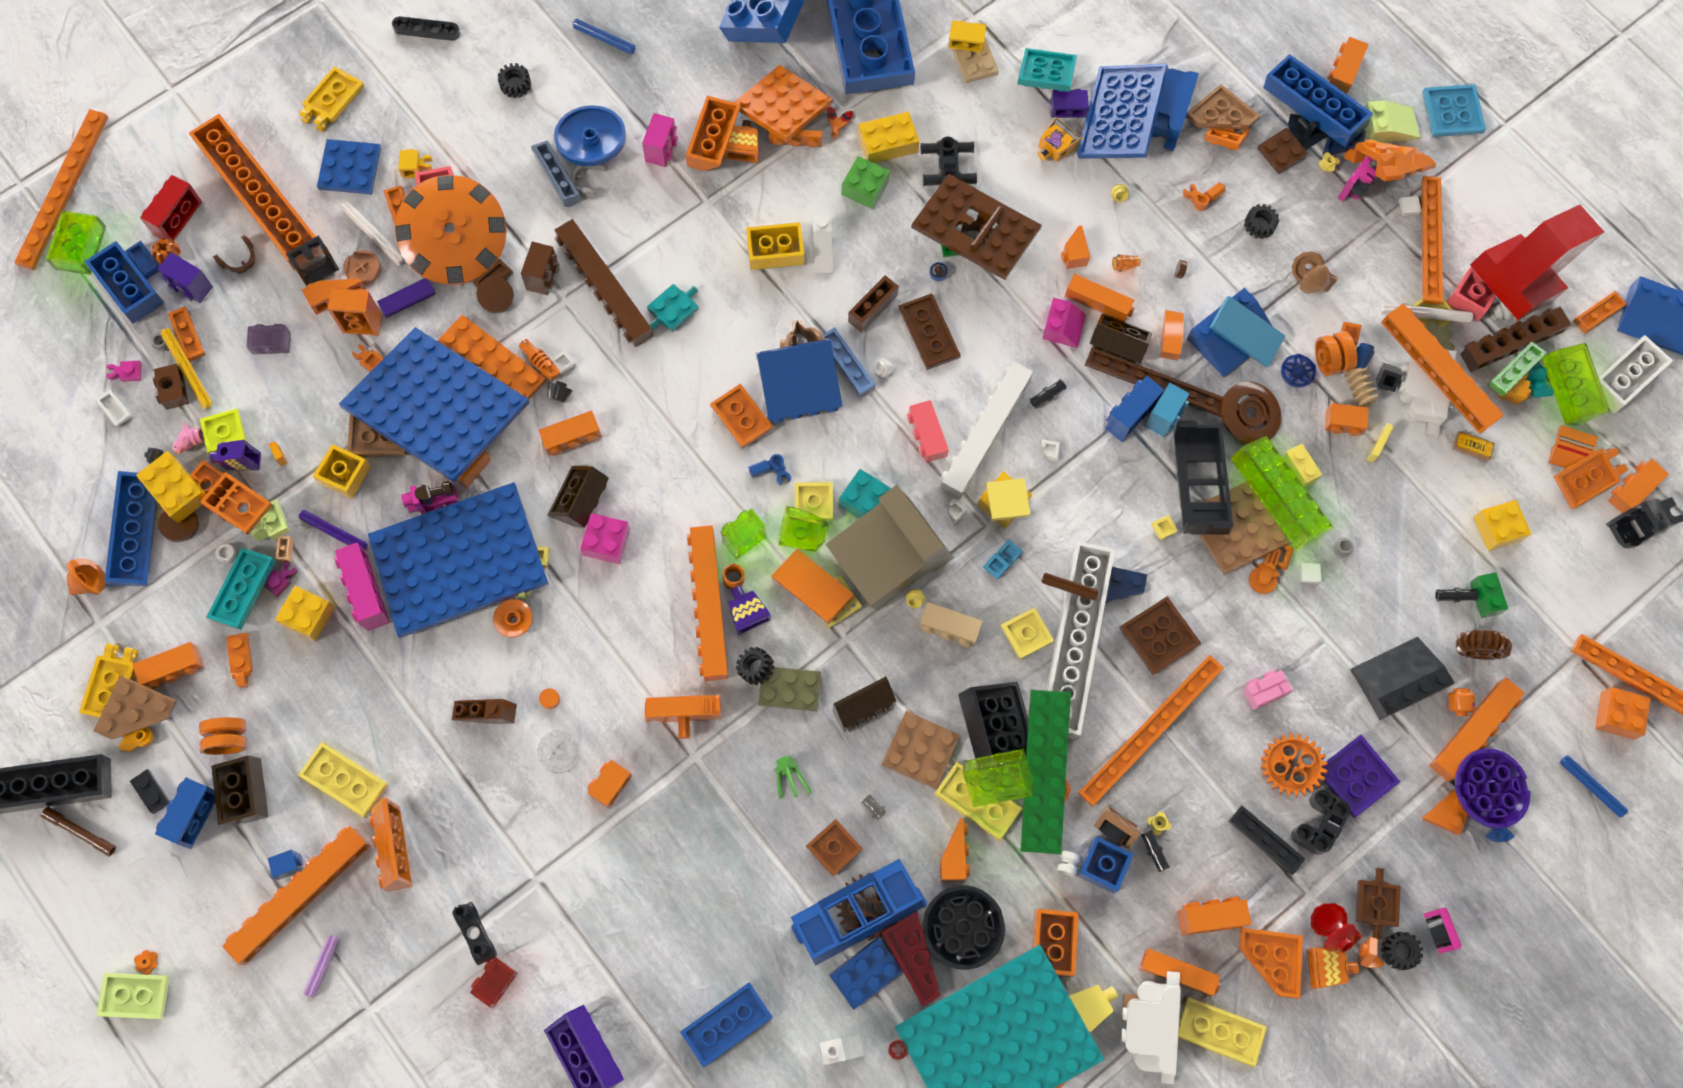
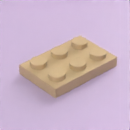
M986 37L982 53L952 49L965 83L998 75L999 70Z

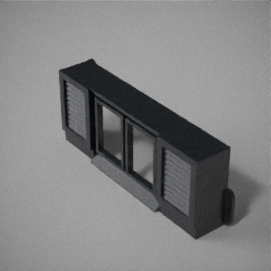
M1179 420L1173 436L1183 534L1229 535L1234 523L1222 425H1198L1195 420ZM1186 462L1216 463L1217 479H1188ZM1189 486H1218L1220 502H1191Z

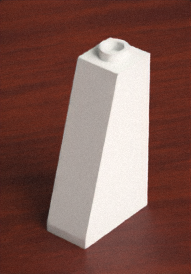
M860 1035L819 1043L823 1066L864 1056Z

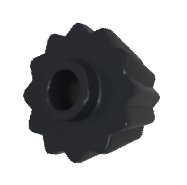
M556 381V384L548 382L547 397L565 403L573 390L567 388V384Z

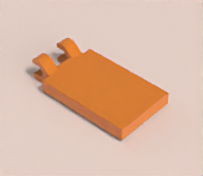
M1616 447L1605 451L1603 448L1598 449L1553 476L1571 509L1577 508L1620 482L1618 476L1629 470L1625 463L1614 467L1611 465L1609 459L1620 454Z

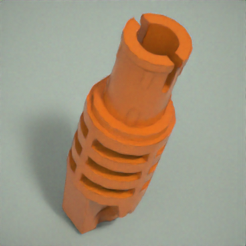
M528 339L520 342L519 348L528 355L529 361L540 373L551 381L560 376L559 369L541 349L534 347Z

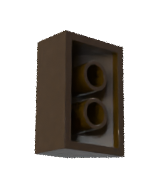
M1101 313L1089 344L1098 350L1110 351V354L1114 356H1123L1130 362L1142 363L1153 333Z
M571 466L547 515L573 527L585 528L590 514L597 507L599 498L606 489L609 477L593 466Z
M885 676L833 703L832 712L843 732L847 730L852 732L860 727L859 724L865 721L870 723L877 718L876 715L882 712L887 714L894 710L893 706L896 705V698L888 678Z
M247 755L211 766L218 825L249 823L268 818L261 758Z

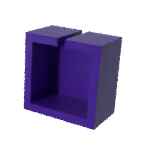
M172 252L157 268L162 275L161 278L168 283L167 286L176 293L180 291L191 302L194 300L200 304L213 288L200 269Z

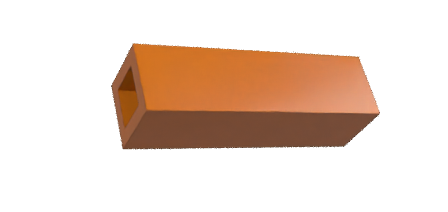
M1077 274L1073 275L1065 293V297L1125 322L1127 316L1131 318L1135 307H1132L1134 299Z
M1151 949L1144 951L1139 970L1167 980V971L1180 972V986L1209 997L1218 993L1221 985L1219 981L1220 975Z

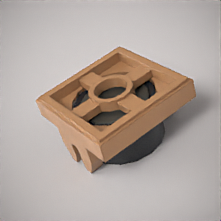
M1108 805L1105 806L1094 824V827L1099 829L1105 836L1127 849L1131 847L1135 839L1137 840L1140 835L1139 826Z

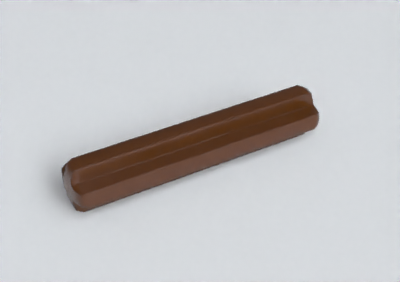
M1044 573L1041 580L1043 584L1093 601L1097 599L1099 594L1097 589L1049 573Z

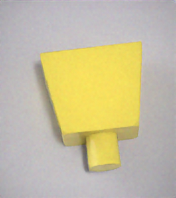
M1099 985L1069 995L1089 1032L1114 1011L1110 1002L1118 998V994L1112 986L1102 992Z

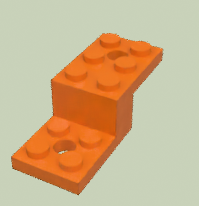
M204 460L190 474L201 489L205 482H211L210 488L203 490L206 495L200 501L202 507L224 522H229L246 535L250 534L273 505L228 473H222ZM247 504L249 506L248 510L240 513V507Z

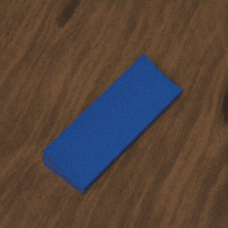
M118 471L104 581L106 587L147 586L157 501L136 476L137 472Z

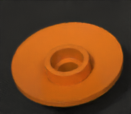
M517 599L502 602L496 608L493 615V623L496 630L503 636L511 638L526 633L533 619L529 606ZM516 617L517 622L511 623V619Z

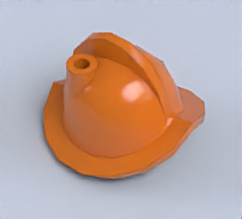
M76 558L67 563L69 571L67 574V585L70 595H81L88 592L98 595L104 590L105 573L94 561L86 558Z

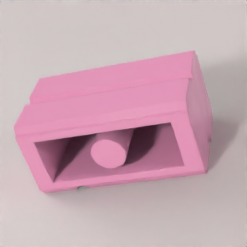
M1272 670L1264 674L1265 678L1259 681L1257 678L1246 682L1248 686L1243 689V692L1253 710L1274 702L1292 692V688L1287 682L1283 671L1275 673Z

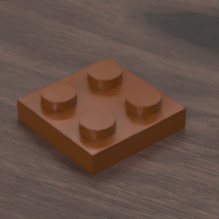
M837 819L806 845V848L832 877L863 850Z

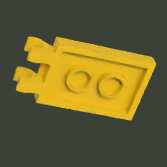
M334 66L303 101L304 109L299 113V116L303 117L301 121L308 124L312 116L317 117L314 120V124L317 125L316 129L323 132L327 122L334 123L363 89L364 83Z
M106 643L103 656L97 655L79 713L100 718L119 677L124 676L134 680L135 672L132 664L137 658L138 650L125 647L123 658L116 657L120 646Z

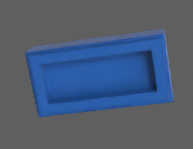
M141 241L125 250L146 279L159 272L157 268L160 265Z

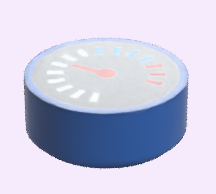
M936 262L931 265L929 275L935 281H943L947 277L948 268L944 263Z

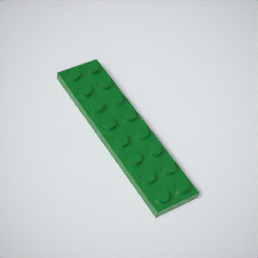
M1030 689L1020 851L1061 854L1071 692Z

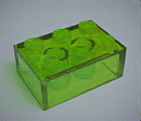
M61 211L47 253V262L55 270L91 275L92 271L84 261L98 253L106 225L96 215Z
M1024 749L966 760L964 762L962 772L973 807L1030 797L1033 794L1034 783Z

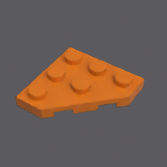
M1240 928L1238 949L1278 997L1300 999L1303 936Z

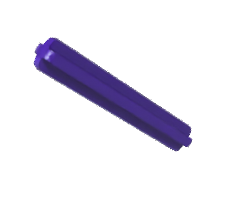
M302 510L298 516L300 520L347 545L358 542L364 551L368 546L363 540L306 510Z

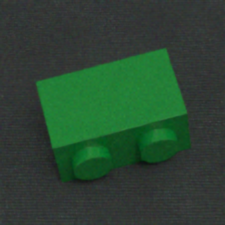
M1497 572L1477 576L1470 582L1471 589L1476 588L1478 591L1476 604L1481 618L1500 615L1509 609Z

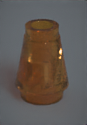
M1118 254L1112 259V267L1114 271L1118 272L1138 267L1141 263L1140 257L1135 255Z

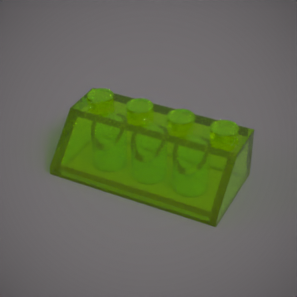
M1586 343L1557 349L1542 358L1565 425L1578 426L1610 411Z

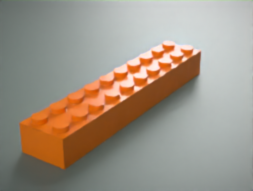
M220 114L190 131L189 135L197 147L295 271L286 253L316 237ZM319 245L311 249L314 258L323 253ZM304 254L295 258L299 267L310 261L307 260Z

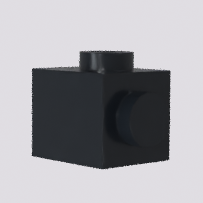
M1383 362L1376 377L1377 386L1383 390L1395 392L1402 378L1401 368Z

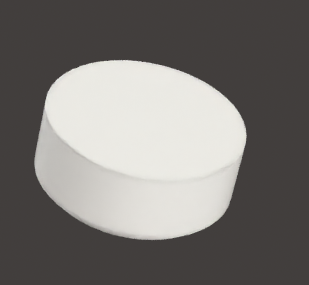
M225 543L216 549L215 555L221 563L229 564L236 559L237 551L231 544Z

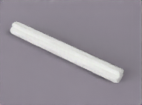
M348 201L341 204L342 211L397 265L400 266L405 262L401 253Z
M1383 304L1381 314L1387 315L1400 305ZM1406 306L1412 310L1416 318L1471 322L1473 320V313L1470 311Z

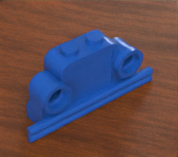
M1173 68L1167 71L1152 137L1163 136L1167 138L1164 145L1166 150L1174 151L1199 73L1193 71L1183 72Z

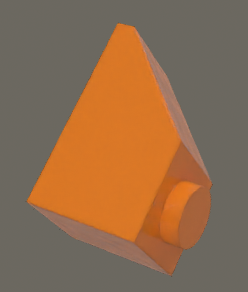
M1082 225L1077 227L1065 244L1063 252H1061L1062 263H1065L1066 269L1088 265L1090 254Z

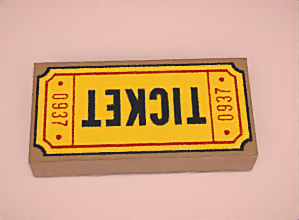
M1458 431L1452 449L1485 461H1490L1495 443Z

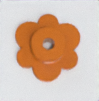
M144 950L141 955L135 956L136 971H142L145 975L150 974L158 966L156 961L158 954Z

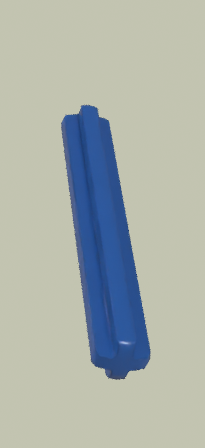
M578 18L572 24L574 29L626 53L633 54L636 49L634 44Z
M1569 755L1561 759L1560 764L1618 817H1623L1627 814L1628 809Z

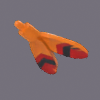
M832 107L827 108V118L833 129V139H836L840 129L850 122L853 117V111H846L838 119L836 111Z

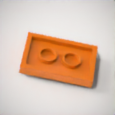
M741 384L710 403V407L742 449L773 429V425Z

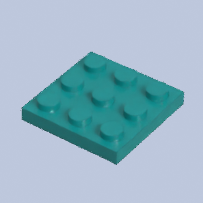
M1025 48L1017 85L1070 92L1077 55Z

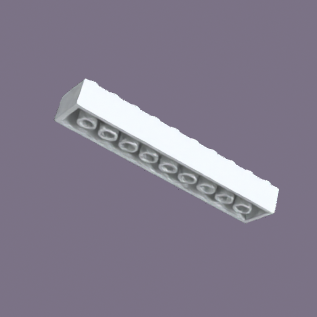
M1079 541L1076 542L1073 549L1068 580L1097 589L1099 594L1097 599L1093 601L1065 591L1046 691L1071 692L1068 738L1075 740L1081 735L1115 549Z

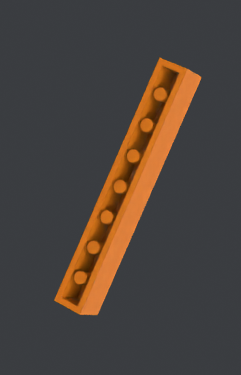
M1403 303L1386 315L1381 324L1479 434H1482L1504 416L1500 408L1492 403L1488 395L1476 385L1473 378L1466 374L1462 366L1450 356L1448 350L1440 345L1437 338L1415 317L1410 308L1406 307Z
M713 525L690 527V534H687L688 546H692V552H688L689 563L693 564L694 570L690 571L691 582H695L696 588L692 589L693 601L697 600V608H694V617L699 620V626L695 628L696 638H700L701 645H697L698 657H702L703 664H699L700 676H704L705 682L728 679L714 529Z
M351 826L340 830L337 838L332 843L329 842L321 849L322 852L317 857H312L301 872H296L285 887L279 888L269 902L263 903L258 908L259 912L253 917L247 918L242 923L243 927L231 933L226 938V943L222 947L237 964L246 965L371 845Z

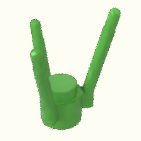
M791 756L776 760L778 767L775 768L777 774L779 798L783 797L781 774L782 776H787L794 797L798 796L791 775L794 771L807 793L811 794V790L799 771L796 761L793 762Z

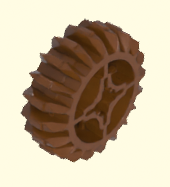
M1481 629L1466 631L1457 635L1456 648L1457 653L1466 658L1500 660L1510 656L1512 642L1509 635L1503 632Z

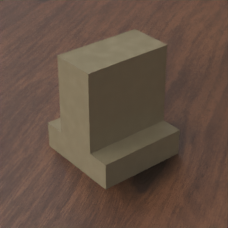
M895 485L878 498L881 503L825 544L870 607L875 610L882 608L932 569L936 572L954 558L911 499L898 485Z

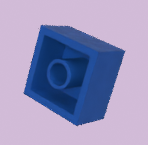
M1096 836L1091 841L1077 876L1114 894L1119 891L1134 854Z

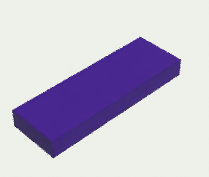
M424 278L377 302L384 316L388 318L436 295L430 281Z

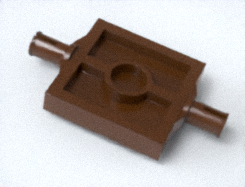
M1375 868V880H1358L1356 922L1370 924L1373 926V938L1382 939V927H1399L1401 886L1384 881L1385 869Z

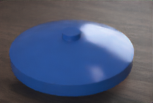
M589 105L578 107L566 113L555 127L554 140L559 154L567 161L579 166H597L609 162L622 151L626 142V130L622 119L614 111L602 106Z

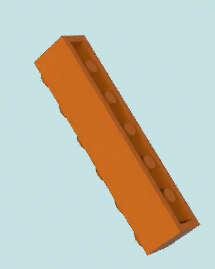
M1507 677L1498 681L1429 766L1447 782L1455 779L1456 771L1461 761L1473 751L1485 748L1488 744L1486 741L1488 737H1493L1500 728L1497 726L1501 722L1504 723L1511 716L1509 712L1512 708L1515 709L1523 701L1521 697L1525 692Z

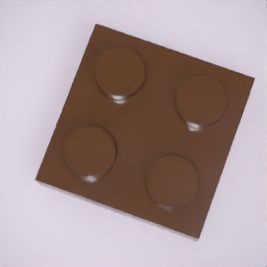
M1287 127L1257 147L1278 174L1308 155V152Z

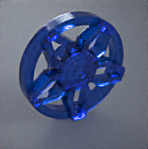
M1291 355L1281 365V376L1290 386L1297 388L1306 387L1315 378L1316 366L1304 355ZM1285 370L1290 372L1289 377L1286 376ZM1300 379L1304 383H1295V381Z

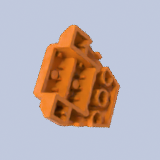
M1371 139L1366 140V142L1357 143L1355 148L1349 149L1344 154V158L1352 163H1361L1366 156L1371 157L1372 161H1377L1375 176L1384 181L1400 180L1405 178V173L1410 172L1409 175L1412 176L1415 175V171L1424 172L1436 167V163L1430 156H1426L1414 147L1397 146Z

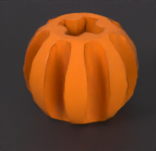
M169 238L158 239V242L153 244V250L151 251L153 258L159 264H162L171 252L179 257L181 252L179 245Z

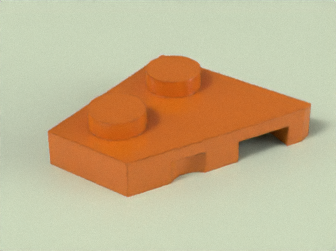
M1210 128L1205 134L1204 141H1208L1213 145L1225 146L1230 150H1238L1248 137L1250 129H1244L1243 132H1233L1234 129Z
M1452 790L1431 811L1425 814L1422 820L1460 835L1467 818V813L1461 807L1456 791Z

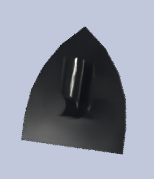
M1290 114L1288 129L1305 150L1328 136L1316 127L1317 123L1315 121L1309 122L1301 115Z

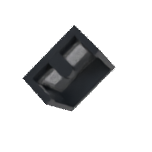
M319 235L286 253L306 286L321 281L340 270Z

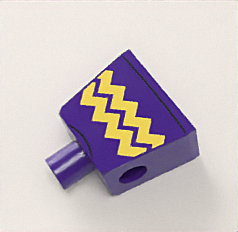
M245 440L219 443L217 445V452H211L209 456L211 463H219L227 470H260L261 452Z
M741 586L731 590L734 599L728 603L738 636L771 620L770 612L754 591L745 594Z

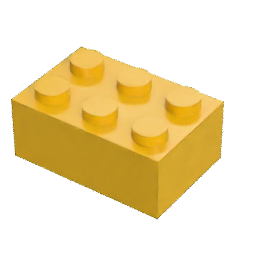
M909 111L858 124V138L865 159L872 163L918 153L920 141Z
M800 222L746 227L750 270L804 265V247Z
M166 451L136 474L168 516L177 523H180L202 506L200 501L206 493L179 460L169 451Z

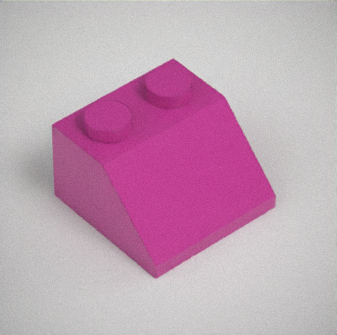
M1053 297L1042 339L1078 348L1086 314L1072 302Z

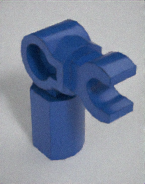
M780 454L772 455L769 461L763 460L748 466L752 478L768 473L770 469H773L774 473H777V483L779 486L782 485L781 477H786L788 482L791 481V476L785 471L784 459Z

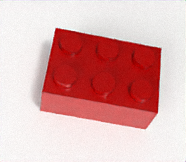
M171 175L164 182L158 194L153 197L149 206L143 210L140 219L153 236L159 239L169 238L175 241L202 201L190 183Z

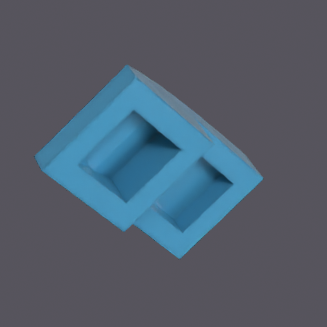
M1008 539L998 552L994 553L986 562L983 568L998 580L1021 556L1023 551Z

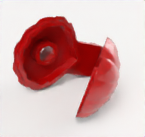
M1323 903L1313 909V913L1310 916V926L1317 935L1328 937L1323 947L1326 951L1334 952L1339 950L1341 953L1346 952L1362 938L1355 925L1347 923V912H1345L1341 905Z

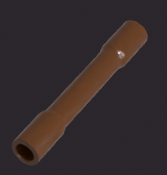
M46 807L42 811L41 817L80 838L106 856L110 857L115 852V845L75 824L54 809Z

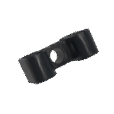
M1319 790L1312 794L1309 799L1311 807L1323 814V820L1318 829L1309 824H1301L1291 832V838L1295 843L1315 855H1322L1332 849L1351 812L1350 805L1346 801L1327 790ZM1318 795L1324 798V805L1318 802ZM1336 806L1341 808L1342 815L1336 813ZM1300 829L1305 831L1306 839L1299 835ZM1318 840L1323 842V850L1317 846Z

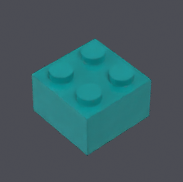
M859 469L839 497L838 506L860 519L881 503L878 498L891 488L862 469Z

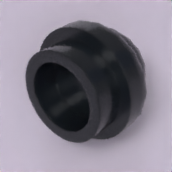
M148 447L144 457L151 464L163 455L164 451Z

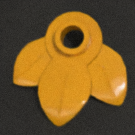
M149 727L122 736L123 740L118 748L125 752H132L138 746H149L153 742L154 734Z

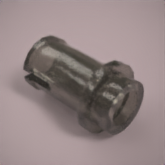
M871 794L862 800L861 804L873 815V819L880 820L886 814L885 807H881Z

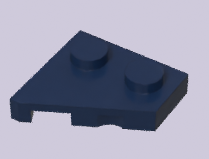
M1112 567L1105 603L1112 600L1125 599L1129 596L1142 595L1145 591L1147 574Z

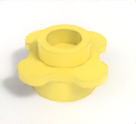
M1325 153L1323 155L1324 158L1319 161V166L1326 172H1333L1340 160L1337 157L1331 156L1330 153Z
M1158 812L1156 816L1147 819V823L1151 825L1155 835H1160L1162 831L1171 828V824L1163 812Z

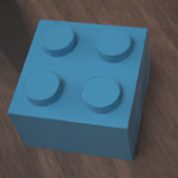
M1169 383L1153 409L1145 427L1165 437L1167 432L1171 433L1189 403L1186 400L1189 393Z

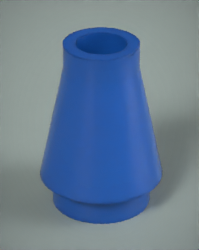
M1360 343L1356 349L1357 365L1355 369L1366 368L1375 353L1374 346Z

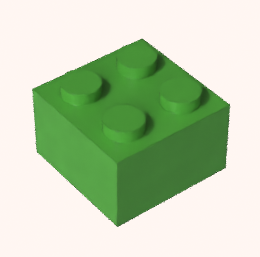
M857 156L842 182L841 195L874 209L889 182L890 170Z

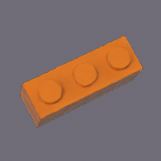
M1350 36L1346 43L1343 42L1338 51L1341 55H1337L1333 63L1335 69H1331L1327 78L1331 84L1345 94L1348 93L1369 45Z
M592 410L539 429L548 456L559 455L564 450L578 448L583 443H591L602 437Z
M1653 459L1646 463L1642 461L1634 468L1636 472L1634 474L1630 473L1623 479L1624 484L1622 486L1618 485L1612 490L1613 496L1608 501L1621 513L1640 504L1669 475Z
M192 642L132 664L137 682L153 690L158 688L160 684L175 682L181 676L193 675L199 669L204 668L198 648Z

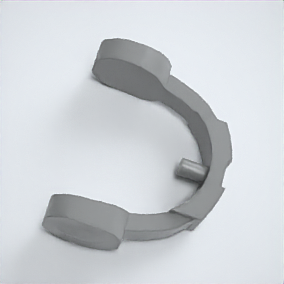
M606 163L597 166H577L573 170L571 181L577 191L581 192L584 197L595 199L597 193L592 189L582 188L577 185V178L581 179L582 177L579 174L585 169L605 171Z

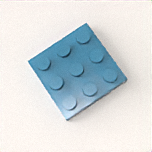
M1475 84L1427 87L1423 89L1422 94L1432 137L1483 134L1486 131Z

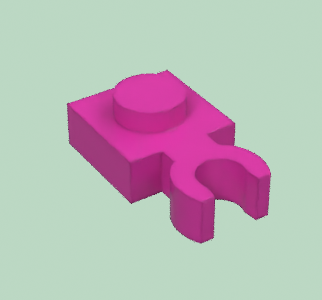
M120 361V367L114 364L107 365L109 370H114L112 374H106L109 380H115L119 377L122 382L141 381L142 363L140 361Z

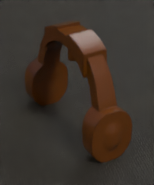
M245 235L241 236V239L250 251L248 262H241L243 266L231 267L217 254L213 256L215 262L222 269L226 268L238 274L252 268L255 264V253L253 251L254 246L249 238Z

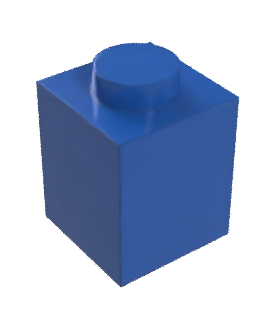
M292 849L267 858L272 877L277 880L302 871V856Z

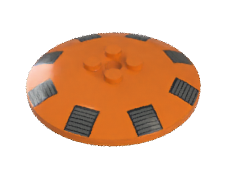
M443 175L425 180L407 194L397 212L395 237L401 255L416 273L435 283L459 285L478 279L499 260L505 247L507 226L500 204L487 188L467 177ZM447 224L455 226V230L452 233L445 232Z

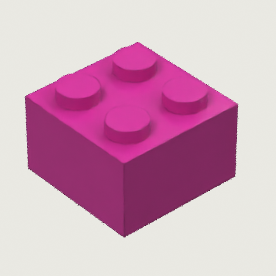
M653 113L642 142L645 162L666 167L667 162L671 161L673 146L676 147L678 143V136H676L677 126H675L674 118Z
M591 513L580 548L583 556L620 564L630 532L629 523Z

